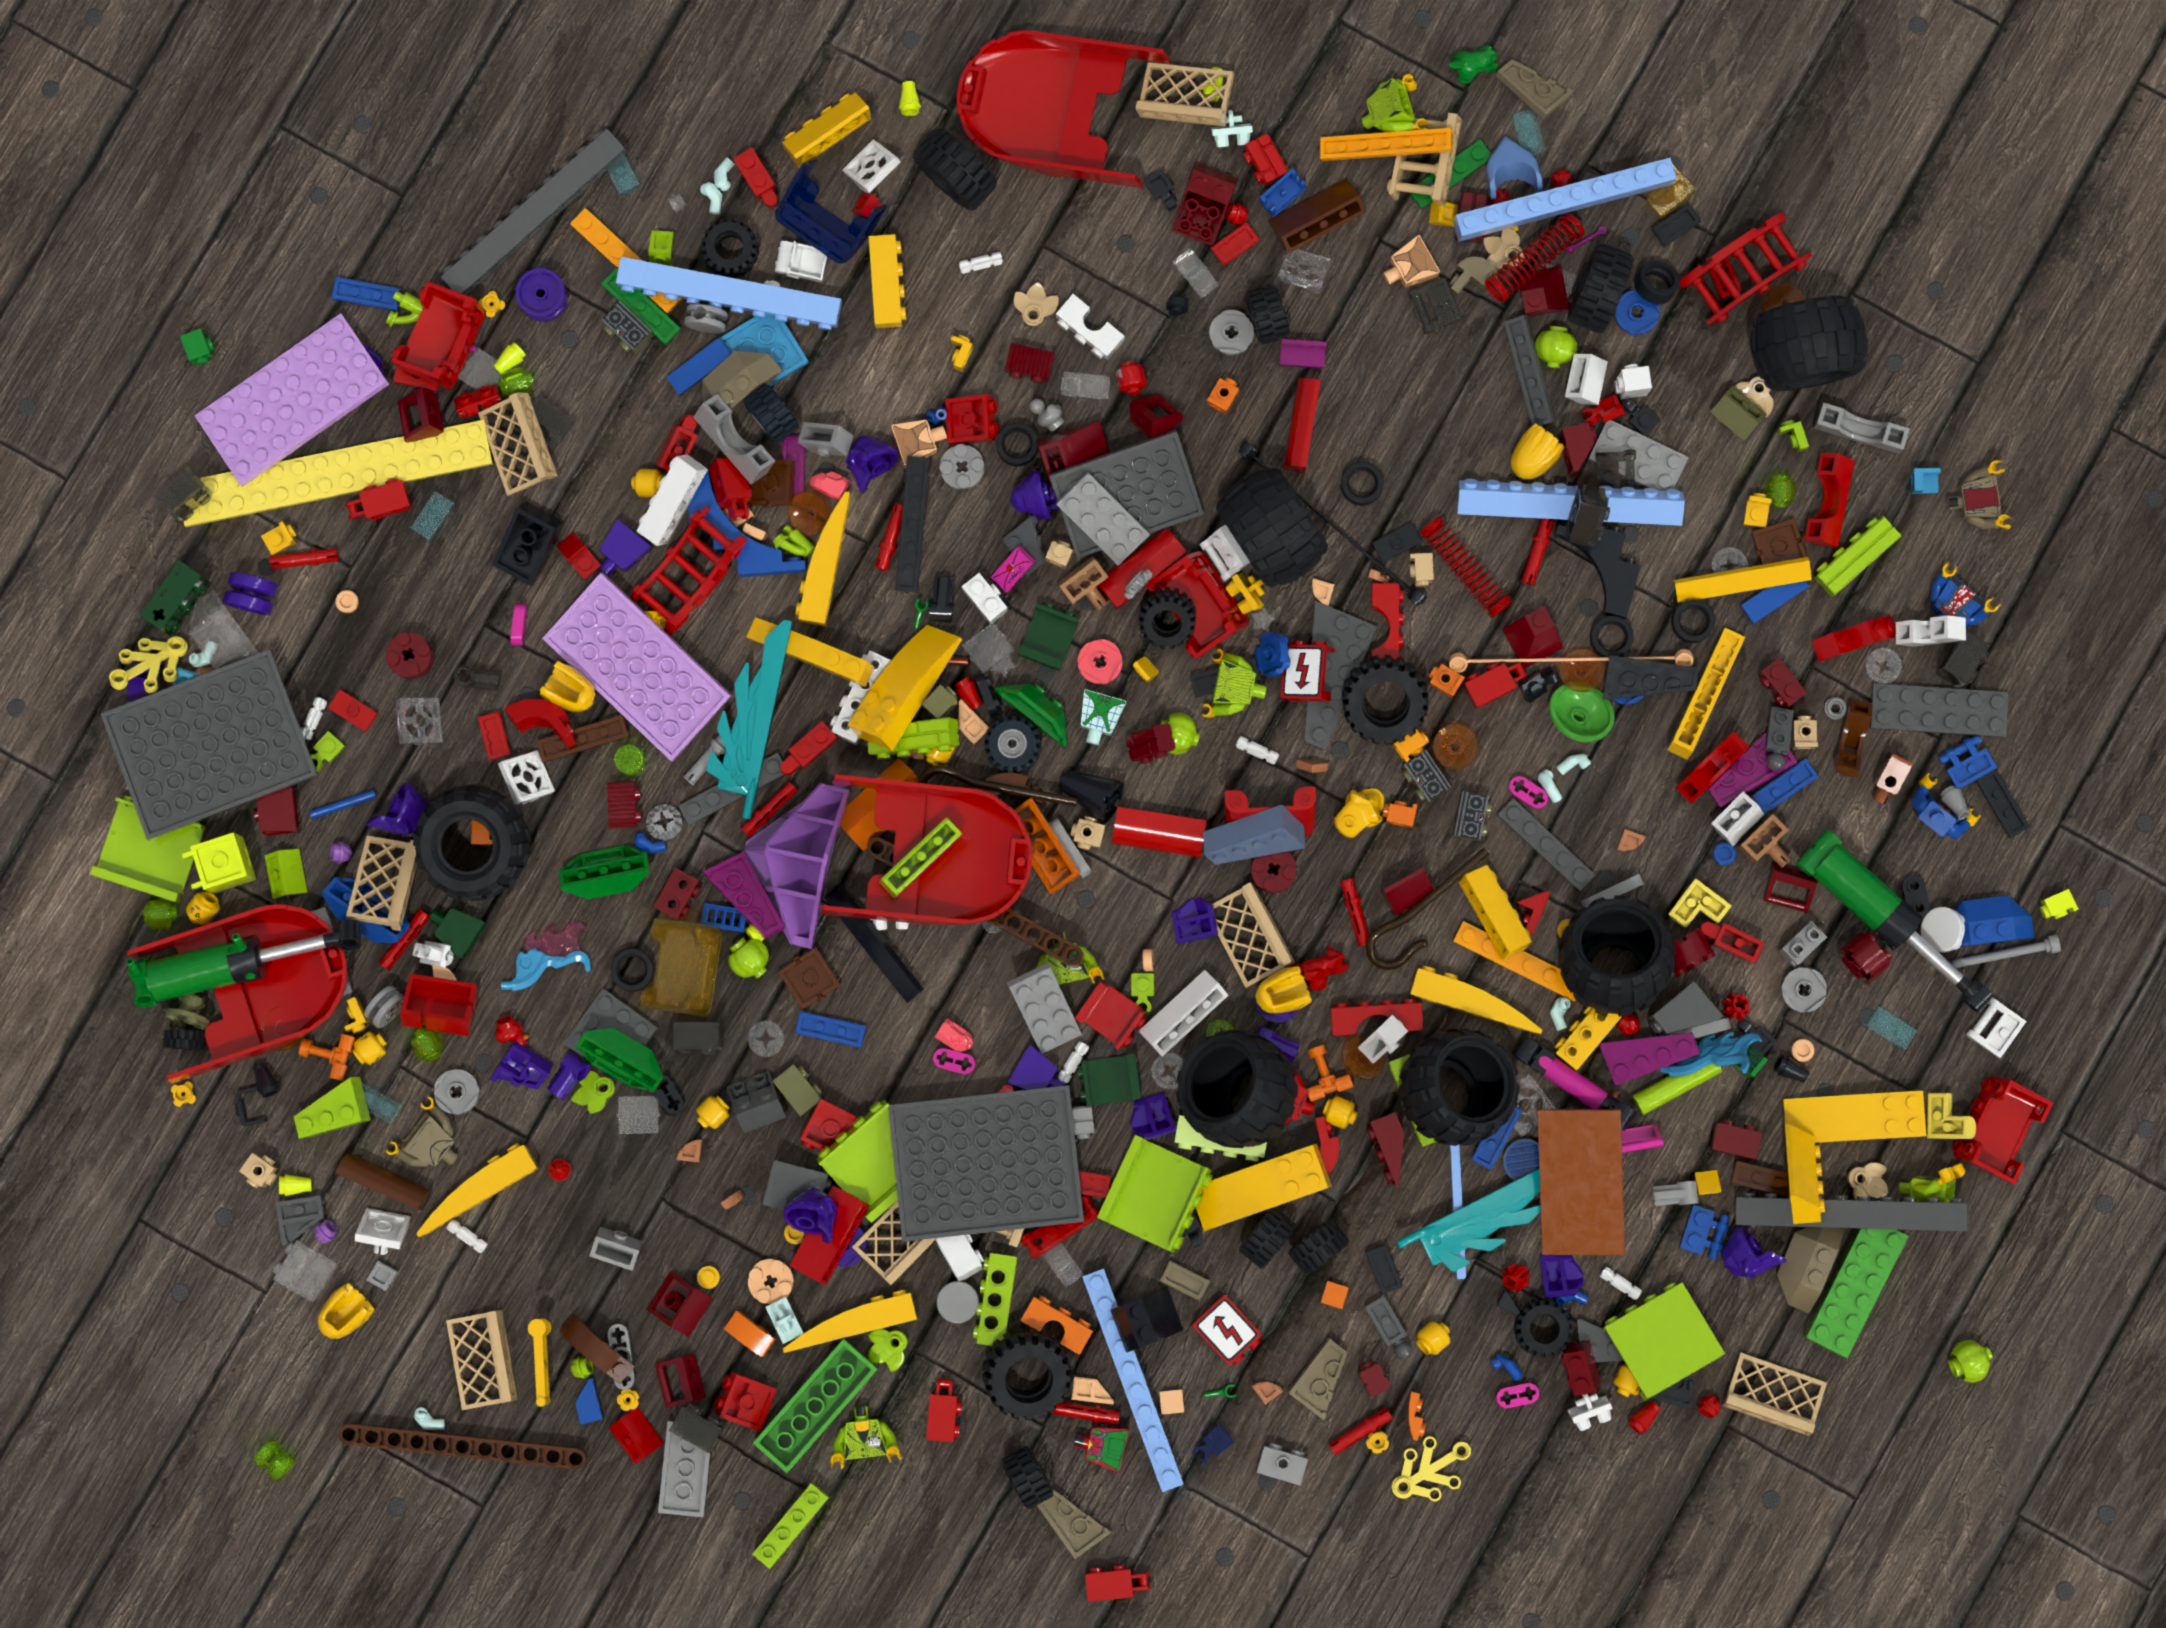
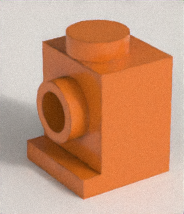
M1227 377L1225 380L1219 378L1206 404L1226 415L1239 393V388L1236 387L1237 383ZM1223 389L1228 391V395L1225 397L1220 395V391Z
M1441 664L1439 668L1434 666L1428 676L1432 679L1429 685L1451 699L1465 678L1444 664ZM1443 675L1449 676L1450 680L1449 682L1444 683L1441 680V677Z
M1395 801L1394 804L1385 803L1382 817H1386L1385 823L1412 829L1417 804H1413L1410 808L1407 807L1408 803Z
M472 820L471 844L473 846H493L488 830L479 822Z

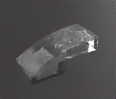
M1191 248L1172 261L1199 298L1202 299L1219 286L1215 278Z
M1062 372L1060 394L1079 398L1089 397L1107 400L1110 377Z
M1059 1243L1043 1254V1257L1065 1288L1084 1276L1062 1243Z

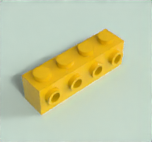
M895 234L869 236L875 327H903L902 320H906L905 306L901 307V298H905L904 284L900 285L899 276H903L902 262L898 263L897 255L902 254L901 241H896Z
M1488 865L1465 874L1460 880L1459 885L1501 958L1505 960L1526 950L1532 942L1530 933L1521 924L1518 912L1510 905L1507 893L1499 886L1496 874L1490 870Z
M1588 1006L1583 1012L1586 1015L1581 1022L1576 1020L1570 1027L1569 1031L1572 1033L1568 1038L1562 1037L1555 1045L1557 1051L1554 1055L1577 1071L1620 1020L1621 1017L1618 1014L1608 1013L1607 1016L1597 1014L1594 1008Z

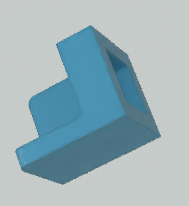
M1914 468L1910 472L1911 494H1937L1939 491L1938 475L1941 473V468Z

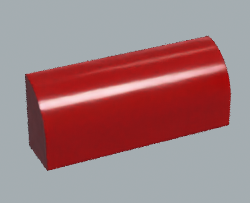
M1298 379L1283 470L1305 473L1320 379Z
M1163 528L1132 552L1119 566L1116 565L1107 572L1108 578L1097 586L1115 609L1118 610L1131 600L1124 596L1126 592L1124 589L1140 571L1143 570L1145 572L1149 569L1152 572V577L1149 580L1151 582L1186 556L1187 551L1167 528Z
M1117 807L1112 844L1201 858L1203 832L1205 831L1207 820Z
M834 1185L828 1194L838 1207L837 1217L833 1225V1240L830 1243H825L822 1241V1234L807 1233L789 1265L823 1285H827L870 1206Z

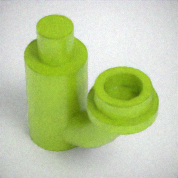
M396 291L392 299L400 302V307L412 313L410 315L397 316L399 312L391 311L385 323L392 327L393 324L416 322L423 309L421 300L407 292L402 294Z
M789 525L782 530L785 536L781 533L772 542L776 549L781 547L804 558H807L815 550V546L798 529L793 530Z

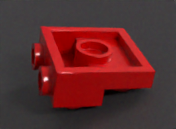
M982 394L945 399L948 444L996 441L995 435L999 433V425L995 422L994 413L998 411V404L995 399L993 400V396Z
M820 1098L799 1135L800 1140H802L801 1144L812 1150L814 1147L823 1149L826 1146L830 1147L836 1142L835 1138L841 1132H847L853 1127L852 1123L858 1116Z
M731 1372L730 1376L726 1375L723 1380L722 1388H724L722 1397H717L714 1403L715 1414L726 1420L761 1432L777 1389L741 1374Z

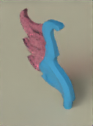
M573 922L568 924L559 934H553L552 931L555 926H550L537 941L534 939L535 931L529 934L525 942L527 954L519 952L517 956L516 977L512 981H501V990H513L514 992L526 989L536 983L548 967L558 969L580 961L584 964L585 971L590 972V959L587 954L582 952L577 940L579 931L582 929L587 930V927L580 922Z

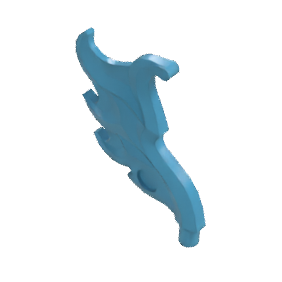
M1729 1032L1713 1040L1716 1038L1715 1034H1709L1699 1042L1700 1054L1679 1061L1677 1064L1661 1068L1660 1072L1669 1074L1670 1077L1685 1076L1695 1073L1708 1064H1715L1717 1067L1741 1064L1740 1069L1745 1074L1750 1067V1059L1747 1056L1748 1047L1755 1041L1762 1042V1039L1757 1033H1746L1740 1037L1730 1039L1735 1035L1733 1032Z

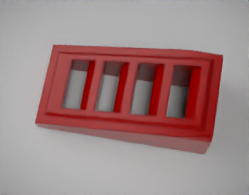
M1709 257L1704 259V262L1706 263L1710 259L1713 261L1712 257ZM1728 258L1724 261L1723 268H1726L1727 274L1741 293V285ZM1710 271L1709 274L1719 300L1722 301L1732 297L1728 290H1723L1722 287L1725 285L1722 282L1720 283L1718 275Z

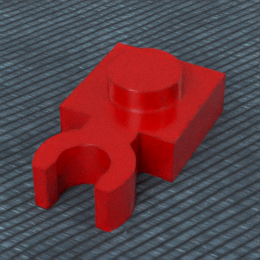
M1615 394L1600 400L1599 405H1595L1596 408H1587L1582 411L1583 418L1586 422H1589L1590 427L1594 426L1600 419L1605 423L1625 414Z

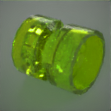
M634 745L622 746L617 750L614 758L618 770L629 777L640 775L646 768L647 761L645 755Z
M271 1439L256 1454L252 1461L259 1468H266L267 1475L277 1482L290 1470L296 1459L288 1452L283 1453L281 1451L282 1447L274 1439ZM275 1454L277 1458L270 1464L268 1461Z

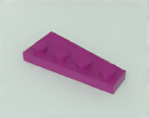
M1766 732L1708 789L1719 809L1732 803L1742 792L1749 793L1797 764V760L1790 749L1787 755L1781 754L1785 760L1781 770L1773 771L1769 769L1767 758L1772 752L1765 751Z
M744 852L703 871L705 877L764 939L785 929Z
M1693 1032L1599 1044L1615 1086L1701 1053Z

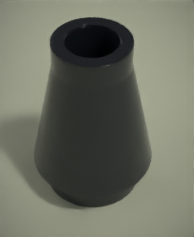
M1781 1055L1775 1063L1774 1071L1777 1072L1778 1076L1802 1083L1809 1076V1071L1788 1055L1786 1057Z
M265 1062L253 1067L258 1093L263 1098L273 1096L280 1091L278 1081L267 1068Z

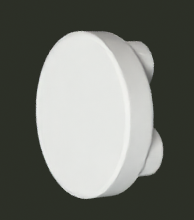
M1934 908L1926 914L1922 921L1921 937L1938 952L1945 953L1960 948L1964 937L1965 919L1951 908Z

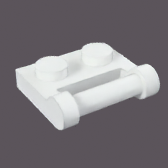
M1226 525L1220 527L1200 544L1202 550H1206L1221 573L1220 577L1223 582L1231 579V577L1250 563Z
M1993 998L1988 1003L1989 1007L1972 1030L1969 1029L1966 1036L1997 1058H2001L2027 1021ZM1999 1011L2002 1013L1986 1038L1980 1036L1995 1012Z

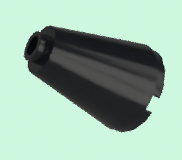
M1076 771L1064 773L1059 781L1063 793L1067 796L1078 798L1077 803L1103 822H1108L1117 810L1115 806L1117 799L1121 800L1124 792V783L1120 780Z

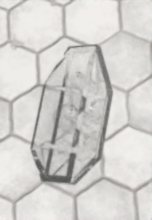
M214 590L195 603L189 634L214 669H219L259 653Z

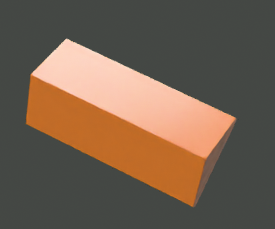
M900 758L894 761L876 778L914 783L919 781L917 775ZM865 788L847 805L840 826L863 852L867 849V844L872 838L880 837L886 831L878 828L874 822L876 790L873 788Z
M1030 798L1017 807L1014 811L1021 818L1027 834H1029L1031 846L1034 849L1032 851V866L1051 895L1080 877V873L1033 799Z

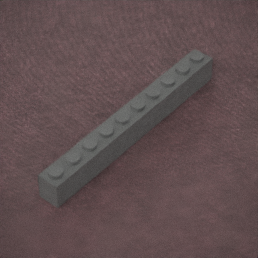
M608 129L604 132L601 130L596 133L592 138L593 141L588 146L584 145L576 152L577 156L571 161H565L559 167L560 171L557 174L548 176L543 181V186L537 191L533 190L526 197L527 200L521 206L518 204L513 207L509 212L510 215L504 221L503 219L499 220L493 226L494 230L488 235H482L476 241L477 245L474 248L465 250L460 255V260L456 264L447 266L442 272L441 278L453 291L469 295L627 154L623 145Z
M1742 1193V1197H1736V1225L1969 1232V1204L1963 1203L1964 1199H1950L1949 1203H1940V1198H1926V1202H1917V1198L1903 1197V1202H1894V1197H1880V1201H1871V1196H1857V1201L1848 1200V1196L1834 1195V1200H1825V1195H1819L1820 1199H1824L1825 1212L1821 1213V1222L1794 1224L1790 1194H1788V1199H1780L1779 1194H1765V1198H1756V1193Z

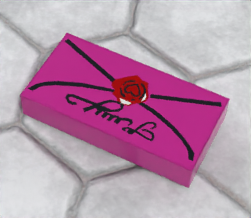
M1018 546L991 578L1007 593L1036 561L1021 546Z

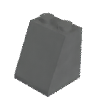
M1693 981L1648 1017L1650 1021L1648 1025L1655 1034L1666 1035L1717 1021L1723 1015Z
M774 1160L763 1205L784 1210V1206L790 1203L793 1198L809 1188L815 1187L829 1193L832 1179H829V1174Z

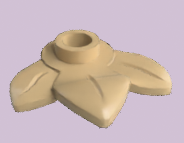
M1512 228L1503 230L1501 237L1492 236L1483 240L1485 249L1490 254L1486 260L1498 269H1501L1504 264L1511 260L1509 258L1510 253H1515L1518 256V253L1523 251L1519 247L1520 237Z
M1039 282L1031 286L1027 294L1016 292L1014 296V305L1022 313L1023 321L1029 326L1041 324L1044 317L1050 316L1056 311L1059 303L1058 296L1046 297L1045 290ZM1036 312L1038 316L1035 319H1031L1029 314Z
M1757 376L1751 379L1750 382H1740L1735 385L1736 389L1767 414L1765 418L1770 415L1774 401L1769 394L1770 389L1765 386L1764 379ZM1757 384L1763 385L1764 388L1761 392L1755 390Z
M1870 1162L1863 1168L1855 1167L1850 1170L1847 1180L1853 1188V1197L1856 1201L1857 1196L1880 1198L1888 1194L1887 1184L1881 1179L1886 1172L1884 1165ZM1861 1174L1862 1180L1858 1182L1857 1177Z

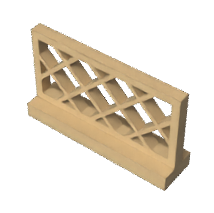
M1148 62L1140 101H1137L1135 109L1142 118L1226 127V112L1234 72ZM1152 70H1162L1165 74L1156 82L1151 79ZM1177 72L1184 73L1186 78L1175 85L1170 77ZM1197 75H1205L1208 79L1198 87L1192 81ZM1219 77H1227L1226 84L1220 89L1213 83ZM1168 79L1173 87L1162 94L1157 86ZM1190 82L1195 89L1184 96L1179 88ZM1211 84L1216 91L1205 99L1200 91ZM1153 89H1156L1160 94L1154 101L1146 100L1147 94ZM1177 91L1182 98L1175 103H1169L1166 98ZM1198 93L1203 101L1196 106L1190 105L1187 100ZM1217 96H1220L1223 100L1221 108L1211 107L1209 102Z
M514 393L509 396L510 398L478 413L480 420H484L488 443L507 496H512L546 479H552L557 476L528 393ZM511 403L514 409L512 418L504 414L507 405ZM490 413L498 415L494 426L489 424L487 415ZM503 418L510 421L507 432L499 429ZM515 424L521 428L520 438L512 435ZM497 433L505 436L502 447L498 446L495 441ZM510 439L518 442L514 453L506 450ZM523 445L529 451L527 460L519 456ZM505 454L513 457L509 468L504 466L503 463ZM517 460L525 463L522 474L514 471ZM530 466L535 468L537 478L530 479L526 477ZM512 474L520 478L517 487L513 489L510 483Z
M367 835L346 914L347 919L391 926L392 930L401 931L417 869L415 846H413V840H410V843ZM370 844H379L384 850L373 856L369 851ZM395 848L405 849L404 855L396 860L390 853ZM387 854L392 862L381 867L377 859ZM373 862L378 870L367 875L364 867ZM396 866L399 870V875L390 880L385 871ZM382 874L387 882L376 888L371 879ZM368 882L373 890L362 895L359 887ZM391 886L394 894L385 900L380 891ZM377 894L382 902L371 908L366 900ZM361 902L368 909L362 914L353 913L354 907ZM385 906L389 911L388 918L377 917L375 911Z
M1251 882L1213 903V909L1219 906L1227 908L1224 921L1216 919L1218 936L1245 988L1260 982L1285 967L1295 964L1260 894ZM1243 895L1246 900L1243 911L1232 907L1234 898ZM1248 906L1252 913L1247 912ZM1231 910L1243 913L1239 926L1227 923ZM1246 914L1253 916L1257 921L1254 931L1242 927ZM1226 925L1238 928L1234 941L1225 938L1224 931ZM1258 927H1260L1262 933L1257 932ZM1241 930L1253 933L1249 946L1238 943ZM1256 934L1264 936L1267 940L1264 950L1253 947ZM1228 942L1233 944L1232 949L1229 946ZM1236 945L1248 948L1245 961L1236 959L1234 955ZM1269 946H1270V948H1271V950H1272L1273 953L1268 952ZM1251 950L1263 953L1260 966L1248 962ZM1266 955L1275 956L1279 965L1272 969L1263 967ZM1238 962L1243 963L1242 969ZM1247 965L1259 968L1256 978L1250 981L1247 980L1244 974ZM1262 969L1267 971L1261 974Z
M898 1200L852 1246L890 1285L937 1239L915 1240L911 1246L909 1241H907V1250L904 1253H894L893 1240H902V1237H893V1224H900V1221H893V1211L899 1207ZM891 1214V1221H884ZM880 1224H891V1237H877V1228ZM875 1231V1237L868 1238ZM865 1240H875V1254H865L859 1246ZM877 1240H891V1253L877 1254ZM868 1256H875V1263ZM877 1256H891V1266L885 1272L878 1267ZM894 1256H900V1257L894 1262Z
M498 1310L446 1320L462 1410L518 1400L503 1311ZM486 1318L487 1328L484 1333L474 1328L478 1319ZM461 1322L468 1327L462 1338L455 1334L453 1324ZM471 1330L480 1336L475 1347L465 1341ZM483 1340H486L491 1345V1351L487 1356L478 1350ZM462 1343L472 1350L466 1360L461 1358L458 1353ZM475 1353L485 1359L479 1369L469 1363ZM487 1362L495 1367V1373L492 1378L481 1372ZM466 1366L476 1372L470 1383L463 1379L462 1376ZM479 1375L488 1381L482 1392L473 1386ZM491 1385L498 1388L500 1399L492 1400L486 1395ZM470 1389L480 1395L473 1404H467L466 1394Z
M1739 1353L1722 1406L1810 1436L1814 1432L1815 1421L1827 1383L1750 1355ZM1743 1360L1752 1362L1756 1371L1745 1376L1741 1368ZM1767 1368L1772 1369L1777 1376V1379L1766 1383L1761 1371ZM1758 1374L1763 1386L1752 1390L1747 1378ZM1788 1376L1795 1377L1799 1385L1788 1391L1783 1381ZM1742 1380L1749 1393L1743 1396L1733 1393L1736 1383ZM1779 1381L1785 1393L1774 1398L1769 1385ZM1810 1383L1820 1386L1818 1395L1811 1399L1804 1386ZM1763 1388L1766 1389L1771 1399L1765 1403L1759 1402L1754 1394ZM1801 1389L1807 1401L1796 1406L1790 1393ZM1787 1396L1792 1405V1408L1786 1411L1780 1409L1776 1400ZM1808 1403L1812 1410L1811 1418L1802 1417L1798 1408Z

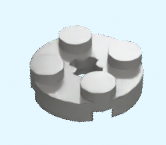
M1226 310L1211 322L1209 329L1210 341L1214 349L1220 353L1230 356L1244 353L1251 345L1254 337V327L1244 313L1237 310ZM1230 327H1234V331L1238 332V335H1235L1233 338H1229V335L1225 334V331H1229Z
M958 444L949 448L943 454L940 462L942 478L948 486L960 490L975 487L984 475V462L981 454L975 448L964 444ZM959 462H966L967 472H957V464Z
M1797 968L1790 971L1783 979L1780 986L1781 996L1790 1009L1799 1013L1811 1012L1823 1004L1826 998L1827 984L1818 971L1809 968ZM1800 984L1809 986L1808 996L1798 993Z
M454 1069L446 1071L439 1076L434 1085L435 1101L447 1113L458 1115L466 1113L473 1109L478 1102L480 1094L478 1082L472 1074L465 1070ZM461 1086L462 1096L453 1098L452 1087L458 1088Z

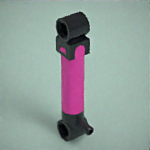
M1525 1035L1512 1052V1055L1519 1061L1529 1066L1541 1076L1549 1079L1589 1108L1621 1109L1622 1131L1626 1130L1637 1114L1627 1104L1604 1091Z

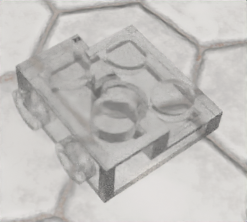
M297 1240L296 1243L291 1242L285 1250V1254L288 1256L283 1263L279 1261L272 1272L275 1274L273 1280L315 1303L338 1263L300 1240Z

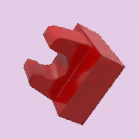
M863 192L852 212L858 216L875 220L877 217L872 214L873 207L882 209V205L878 201L879 198L871 193Z

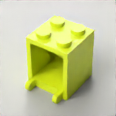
M234 832L190 846L191 851L181 854L182 859L193 857L201 881L191 884L192 889L203 887V890L215 894L257 880L244 838Z

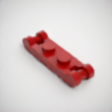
M1088 1195L1082 1197V1207L1086 1212L1084 1222L1041 1226L1035 1231L1025 1234L1020 1239L1023 1246L1029 1249L1032 1259L1040 1257L1097 1219L1099 1210L1092 1206V1200ZM1041 1239L1043 1243L1040 1245H1036L1035 1242Z

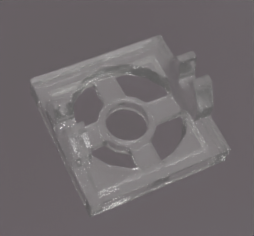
M1299 249L1289 254L1286 252L1277 280L1320 292L1331 259ZM1299 265H1307L1310 267V270H1303ZM1288 267L1295 268L1299 275L1291 274ZM1309 274H1315L1319 276L1314 280L1305 278V276Z
M439 698L396 699L399 744L410 746L443 742ZM411 706L415 707L416 713L412 717H406L407 709ZM423 706L429 710L432 717L423 712ZM418 714L423 715L425 718V725L423 727L416 723ZM406 724H413L417 729L418 737H415L408 731ZM429 724H433L430 734L425 736V728Z
M1527 1074L1517 1082L1520 1085V1089L1528 1088L1536 1092L1531 1097H1523L1519 1093L1516 1106L1519 1107L1518 1104L1522 1099H1528L1531 1102V1109L1521 1114H1528L1532 1119L1531 1122L1517 1121L1514 1129L1521 1137L1538 1125V1115L1533 1110L1534 1102L1541 1098L1542 1109H1557L1530 1074Z

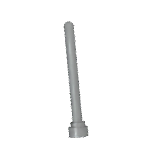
M2056 934L2047 936V939H2043V942L1953 960L1951 964L1955 968H1961L2040 951L2053 954L2061 952V947Z

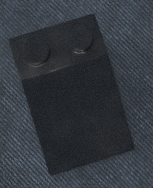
M527 501L522 503L515 509L492 565L531 586L556 544L565 522Z
M1168 1288L1110 1310L1126 1353L1183 1331Z

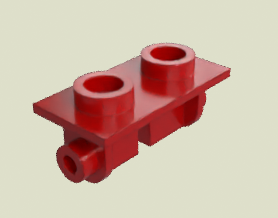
M493 384L491 386H483L471 393L461 394L458 398L454 399L460 418H467L480 412L478 405L482 404L485 410L502 402L496 384Z

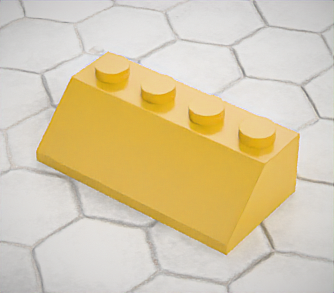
M856 92L852 95L850 93L844 95L839 100V104L833 108L832 106L827 107L821 112L820 117L805 122L802 125L803 128L797 133L793 131L785 136V141L782 142L783 147L798 169L872 119L869 107Z
M1785 1124L1793 1223L1821 1222V1213L1825 1212L1824 1199L1819 1198V1195L1824 1194L1823 1181H1818V1177H1822L1821 1163H1817V1159H1821L1820 1145H1815L1814 1136L1791 1124Z

